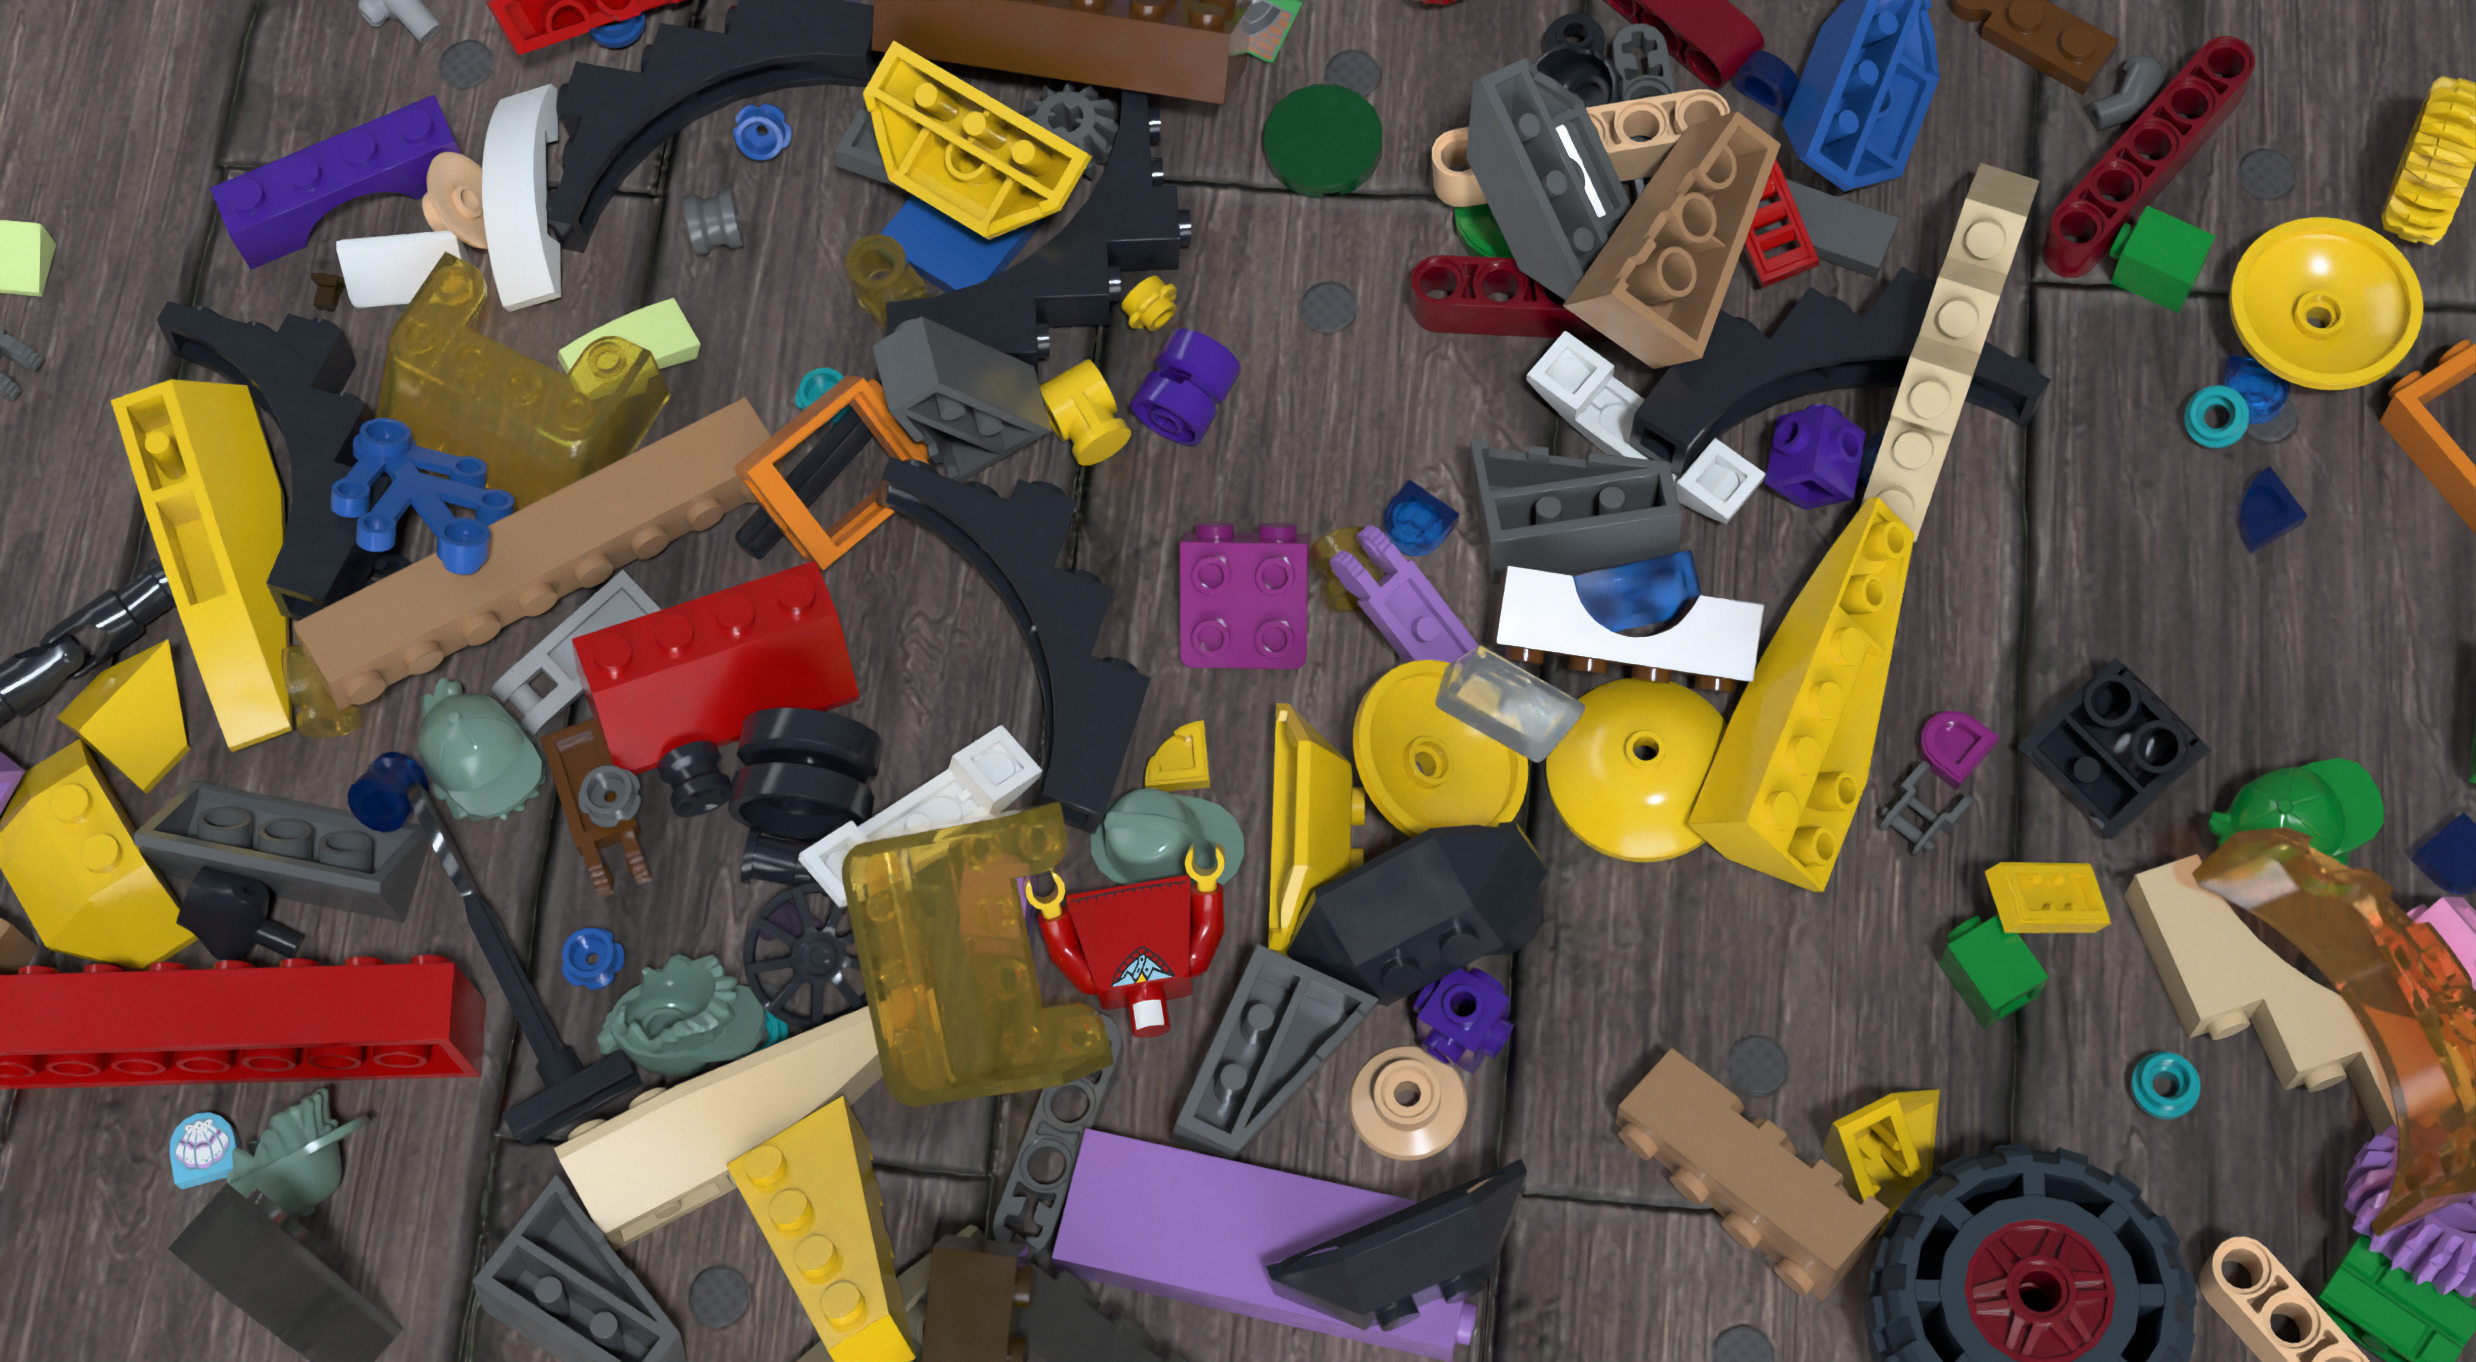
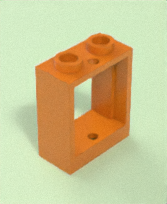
M2466 339L2448 350L2438 361L2439 366L2423 376L2417 370L2401 379L2388 393L2392 400L2380 423L2476 535V466L2424 407L2428 402L2476 373V343L2472 344L2469 339Z
M845 376L732 468L805 563L816 560L820 570H825L895 511L876 503L879 488H877L829 529L824 531L774 467L777 461L847 404H850L890 457L900 461L915 459L929 464L927 461L930 459L926 444L922 440L916 442L906 430L902 429L889 412L883 387L873 378L867 382L864 377Z

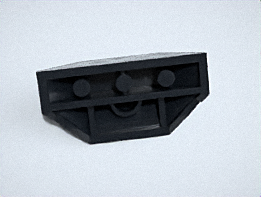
M1516 822L1499 823L1497 827L1465 825L1431 828L1314 890L1299 917L1286 951L1292 960L1378 998V1005L1389 1006L1504 946L1548 873L1545 861Z
M1522 1159L1291 1257L1265 1266L1268 1282L1273 1294L1362 1330L1379 1324L1382 1331H1390L1412 1322L1420 1316L1418 1307L1443 1297L1446 1304H1453L1477 1294L1484 1288L1482 1280L1492 1275L1525 1191L1527 1170Z

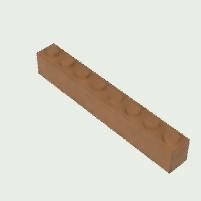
M746 397L487 526L490 530L489 556L481 564V568L477 572L466 575L452 573L444 568L442 561L437 556V552L294 623L293 625L303 653L338 711L352 704L361 705L368 703L380 696L387 686L411 674L421 675L437 667L444 657L467 645L477 646L486 643L495 637L501 628L524 616L533 617L549 610L556 603L557 599L581 587L591 588L601 584L610 577L614 570L636 559L643 560L654 557L663 551L669 542L692 530L703 531L712 527L720 521L724 514L747 502L758 503L732 468L768 440L771 435ZM782 457L774 464V467L785 479Z

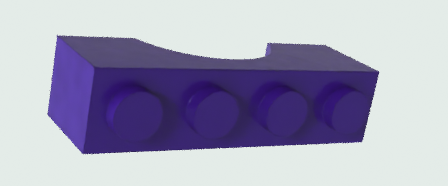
M432 95L215 185L210 189L229 236L252 270L307 247L310 231L317 221L328 211L350 199L377 192L401 193L416 200L423 198L428 191L427 172L432 160L443 152L462 153L435 95Z

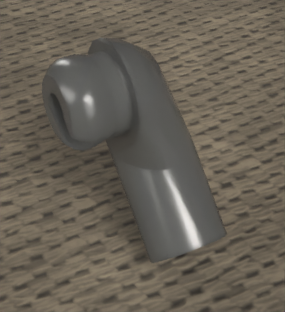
M2143 54L2134 55L2129 58L2123 66L2127 74L2124 77L2120 93L2089 103L2090 119L2096 130L2100 131L2138 119L2158 97L2164 83V72L2157 59Z

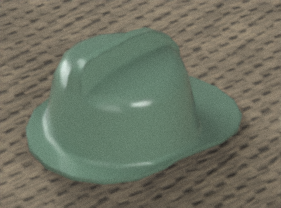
M1156 788L1136 789L1112 801L1107 806L1105 815L1095 835L1090 834L1091 855L1099 871L1111 881L1120 885L1189 875L1186 871L1185 860L1188 849L1192 844H1195L1194 860L1196 864L1203 869L1213 868L1218 863L1216 846L1219 843L1225 849L1226 862L1223 872L1216 880L1225 886L1238 873L1245 854L1243 833L1235 817L1222 806L1201 798L1170 794L1167 791ZM1190 877V882L1192 886L1193 884L1197 883V881Z

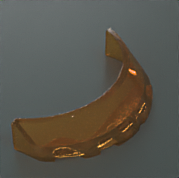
M2287 827L2237 832L2192 872L2197 885L2253 913L2299 948L2323 972L2350 1006L2369 1037L2384 1070L2397 1120L2398 1160L2395 1178L2387 1201L2379 1215L2371 1223L2376 1236L2380 1237L2470 1197L2476 1192V993L2473 989L2472 978L2432 924L2430 922L2415 923L2390 899V894L2395 888L2369 868L2350 869L2334 858L2310 847L2309 842L2313 837Z

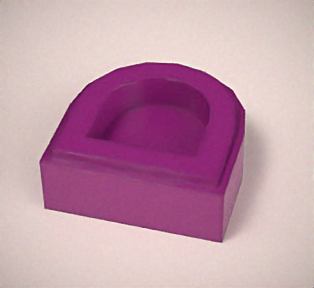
M1949 710L1938 713L1927 721L1919 739V753L1922 762L1925 760L1932 765L1930 771L1957 791L1994 749L1999 736L1974 717L1964 712Z

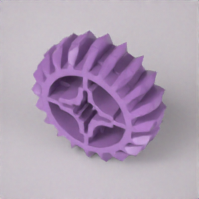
M2411 1122L2403 1128L2390 1125L2384 1132L2376 1135L2371 1143H2365L2354 1158L2356 1162L2348 1171V1178L2343 1185L2349 1194L2344 1207L2350 1213L2357 1216L2353 1229L2358 1233L2368 1235L2371 1238L2369 1251L2382 1252L2392 1261L2391 1270L2399 1267L2412 1275L2416 1286L2429 1281L2437 1292L2443 1296L2452 1289H2455L2460 1295L2469 1298L2476 1292V1149L2467 1145L2462 1133L2451 1138L2438 1125L2430 1133L2415 1122Z

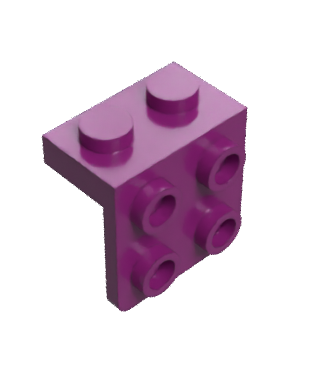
M1219 521L1196 523V532L1185 533L1180 542V659L1184 665L1190 668L1298 669L1305 664L1307 659L1308 565L1311 559V533H1297V524L1286 522L1259 524V533L1234 532V523Z

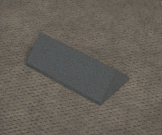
M191 781L134 833V845L164 875L194 880L203 866H207L216 870L254 878L265 885L269 896L405 923L430 844L423 827L420 825L197 781Z

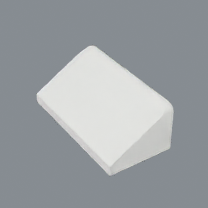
M450 230L336 241V250L348 296L356 308L466 299L471 294V258L462 241Z

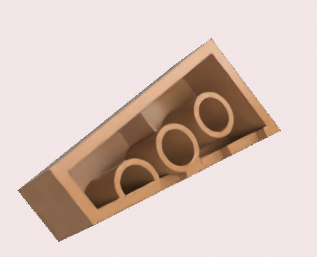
M1738 111L1688 126L1563 306L1652 369L1702 359L1781 144Z
M1671 1048L1618 1106L1616 1124L1621 1128V1131L1618 1133L1619 1137L1640 1158L1649 1161L1654 1156L1673 1173L1670 1176V1181L1688 1200L1696 1205H1701L1706 1201L1725 1218L1722 1221V1226L1740 1245L1749 1250H1753L1758 1246L1778 1264L1774 1267L1776 1274L1792 1290L1802 1296H1806L1810 1291L1819 1300L1823 1301L1875 1243L1889 1209L1870 1195L1861 1205L1849 1196L1847 1190L1841 1184L1844 1178L1840 1172L1822 1159L1817 1163L1808 1162L1805 1164L1796 1157L1797 1151L1786 1132L1768 1119L1755 1117L1750 1123L1740 1115L1744 1111V1105L1739 1097Z

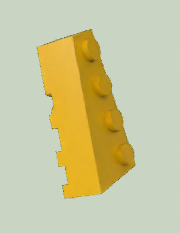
M841 1096L729 1162L726 1166L834 1362H910L916 1356L901 1287L895 1276L892 1258L895 1257L891 1239L885 1229L881 1210L883 1202L880 1188L874 1177L871 1164L873 1155L870 1141L844 1096Z

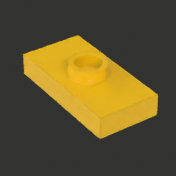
M2000 862L1984 871L2005 933H2096L2111 924L2104 899L2090 863Z

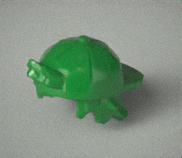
M2334 758L2313 762L2301 767L2281 768L2256 778L2240 789L2226 813L2212 812L2208 825L2209 830L2217 837L2216 841L2221 848L2222 854L2227 857L2236 858L2244 866L2256 873L2280 881L2289 877L2300 881L2311 878L2319 880L2325 876L2324 873L2343 874L2347 871L2349 854L2371 841L2384 824V806L2377 785L2371 775L2358 762Z

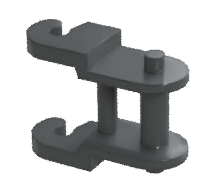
M1925 760L1918 765L1901 785L1898 797L1901 800L1892 810L1885 807L1881 812L1885 819L1880 825V829L1885 831L1893 826L1915 843L1912 854L1918 856L1924 849L1931 852L1935 847L1932 839L1938 832L1942 830L1949 835L1960 822L1964 812L1969 811L1976 800L1973 796L1967 794L1950 814L1942 812L1940 816L1915 798V789L1921 777L1924 778L1932 767ZM1908 806L1933 823L1925 833L1901 816Z

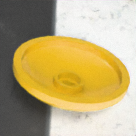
M2310 217L2297 219L2276 226L2264 233L2242 256L2232 278L2229 291V307L2232 322L2238 337L2248 352L2275 375L2291 383L2320 390L2352 389L2367 385L2387 375L2409 353L2418 336L2423 318V297L2420 284L2413 268L2404 255L2391 242L2375 231L2360 224L2337 218ZM2307 319H2319L2325 324L2326 328L2314 327L2308 323Z
M1418 660L1392 669L1379 678L1364 695L1358 707L1353 728V751L1356 767L1370 799L1382 815L1398 830L1414 838L1431 828L1465 825L1497 827L1499 823L1511 822L1522 805L1527 789L1528 758L1526 746L1518 723L1509 707L1497 693L1488 687L1484 680L1465 668L1452 663L1438 660ZM1415 761L1421 765L1423 773L1418 769Z
M1624 678L1603 684L1589 691L1571 705L1556 725L1552 734L1546 759V779L1555 810L1576 837L1591 848L1610 857L1632 862H1658L1687 854L1706 842L1687 823L1728 724L1716 708L1706 699L1687 687L1671 681L1670 684ZM1639 746H1649L1656 751L1657 756L1645 761L1637 758L1633 751Z

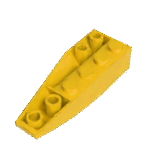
M170 379L111 400L168 583L228 748L231 752L293 731L289 618L281 616L266 584L285 538L284 492L251 390L247 385Z
M1871 497L1866 500L1827 552L1785 616L1754 671L1753 682L1748 683L1731 717L1687 823L1726 859L1812 892H1824L1868 780L1915 533L1879 497Z

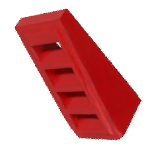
M1776 159L1760 200L1772 198L1774 203L1757 209L1743 246V250L1762 288L1819 266L1817 253ZM1783 221L1784 226L1756 236L1754 232L1770 224ZM1793 241L1795 249L1766 260L1763 252Z

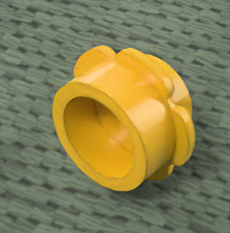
M1157 275L1150 276L1140 282L1129 292L1121 305L1123 311L1130 317L1128 325L1132 329H1143L1146 326L1151 332L1164 326L1177 311L1178 307L1174 304L1177 288L1173 284L1166 285Z

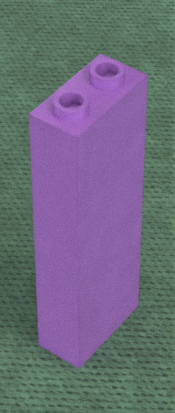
M1085 1128L1052 1254V1260L1059 1274L1448 1362H1453L1457 1343L1470 1345L1478 1305L1467 1303V1299L1453 1304H1446L1442 1297L1418 1307L1420 1316L1404 1326L1390 1331H1382L1378 1324L1369 1329L1362 1330L1273 1294L1268 1282L1265 1266L1419 1203L1418 1201Z

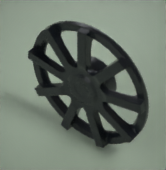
M818 882L791 887L772 898L754 918L746 936L743 954L745 975L750 989L758 1002L777 1019L804 1029L816 1028L871 1005L883 989L892 967L891 944L886 924L878 911L866 899L853 904L866 915L868 921L845 935L838 936L835 933L845 906L839 908L834 901L824 926L821 928L814 926L804 895L827 894ZM790 900L794 902L803 931L797 936L768 920L780 906ZM763 930L790 947L789 954L783 957L755 960L756 944L760 931ZM875 932L878 942V960L849 956L846 953L847 947ZM792 968L794 971L793 977L771 999L762 987L757 973ZM844 968L875 972L871 984L860 998L842 977L841 972ZM807 982L811 985L810 1016L798 1015L782 1008L803 983ZM830 982L838 989L850 1006L840 1012L823 1016V988L825 983Z

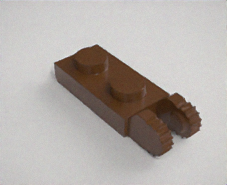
M591 718L542 736V745L575 847L581 856L584 855L599 898L614 894L613 877L600 852V849L622 842L627 855L626 863L629 872L635 878L638 885L652 880L650 868L638 835H641L642 832L636 815L627 821L620 820L615 827L605 828L593 824L590 820V815L584 814L579 807V791L586 775L597 767L612 765L595 719ZM608 793L605 801L613 802L617 797L616 793Z

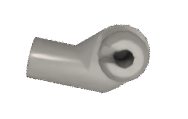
M359 0L358 3L359 12L371 26H381L389 17L393 20H400L421 44L432 39L443 26L421 0Z

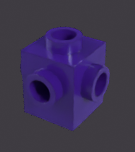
M1824 404L1810 405L1805 410L1778 416L1765 484L1804 510L1853 500L1866 432L1843 417L1840 410Z
M1460 968L1444 976L1442 981L1437 980L1425 986L1413 1007V1011L1419 1014L1417 1017V1039L1422 1043V1048L1437 1061L1449 1067L1458 1065L1474 1075L1486 1055L1492 1059L1498 1055L1514 1026L1508 1022L1510 998L1503 994L1505 991L1503 985L1480 969L1472 968L1468 973ZM1458 1005L1470 1012L1471 1015L1461 1017L1453 1013V1010Z

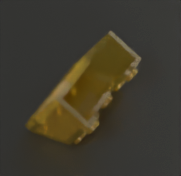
M445 251L391 330L376 418H390L406 424L411 430V437L414 439L416 446L458 457L472 456L483 460L488 466L485 490L499 489L510 493L514 498L513 513L634 453L671 396L652 352L622 337L605 336L594 340L586 346L567 375L551 369L468 328L485 303L487 285L481 272L474 265ZM429 471L443 479L449 480V475Z
M1060 802L979 816L875 839L856 845L846 855L842 866V880L883 1078L890 1094L900 1103L911 1107H920L1062 1086L1114 1064L1107 1028L1097 1011L1082 1003L1043 1007L1016 878L1048 872L1057 867L1065 856L1067 834Z

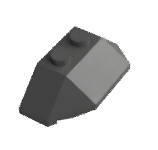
M1523 58L1473 82L1466 158L1519 270L1567 300L1627 215L1632 205L1583 101L1556 80L1537 71L1535 64L1527 58Z

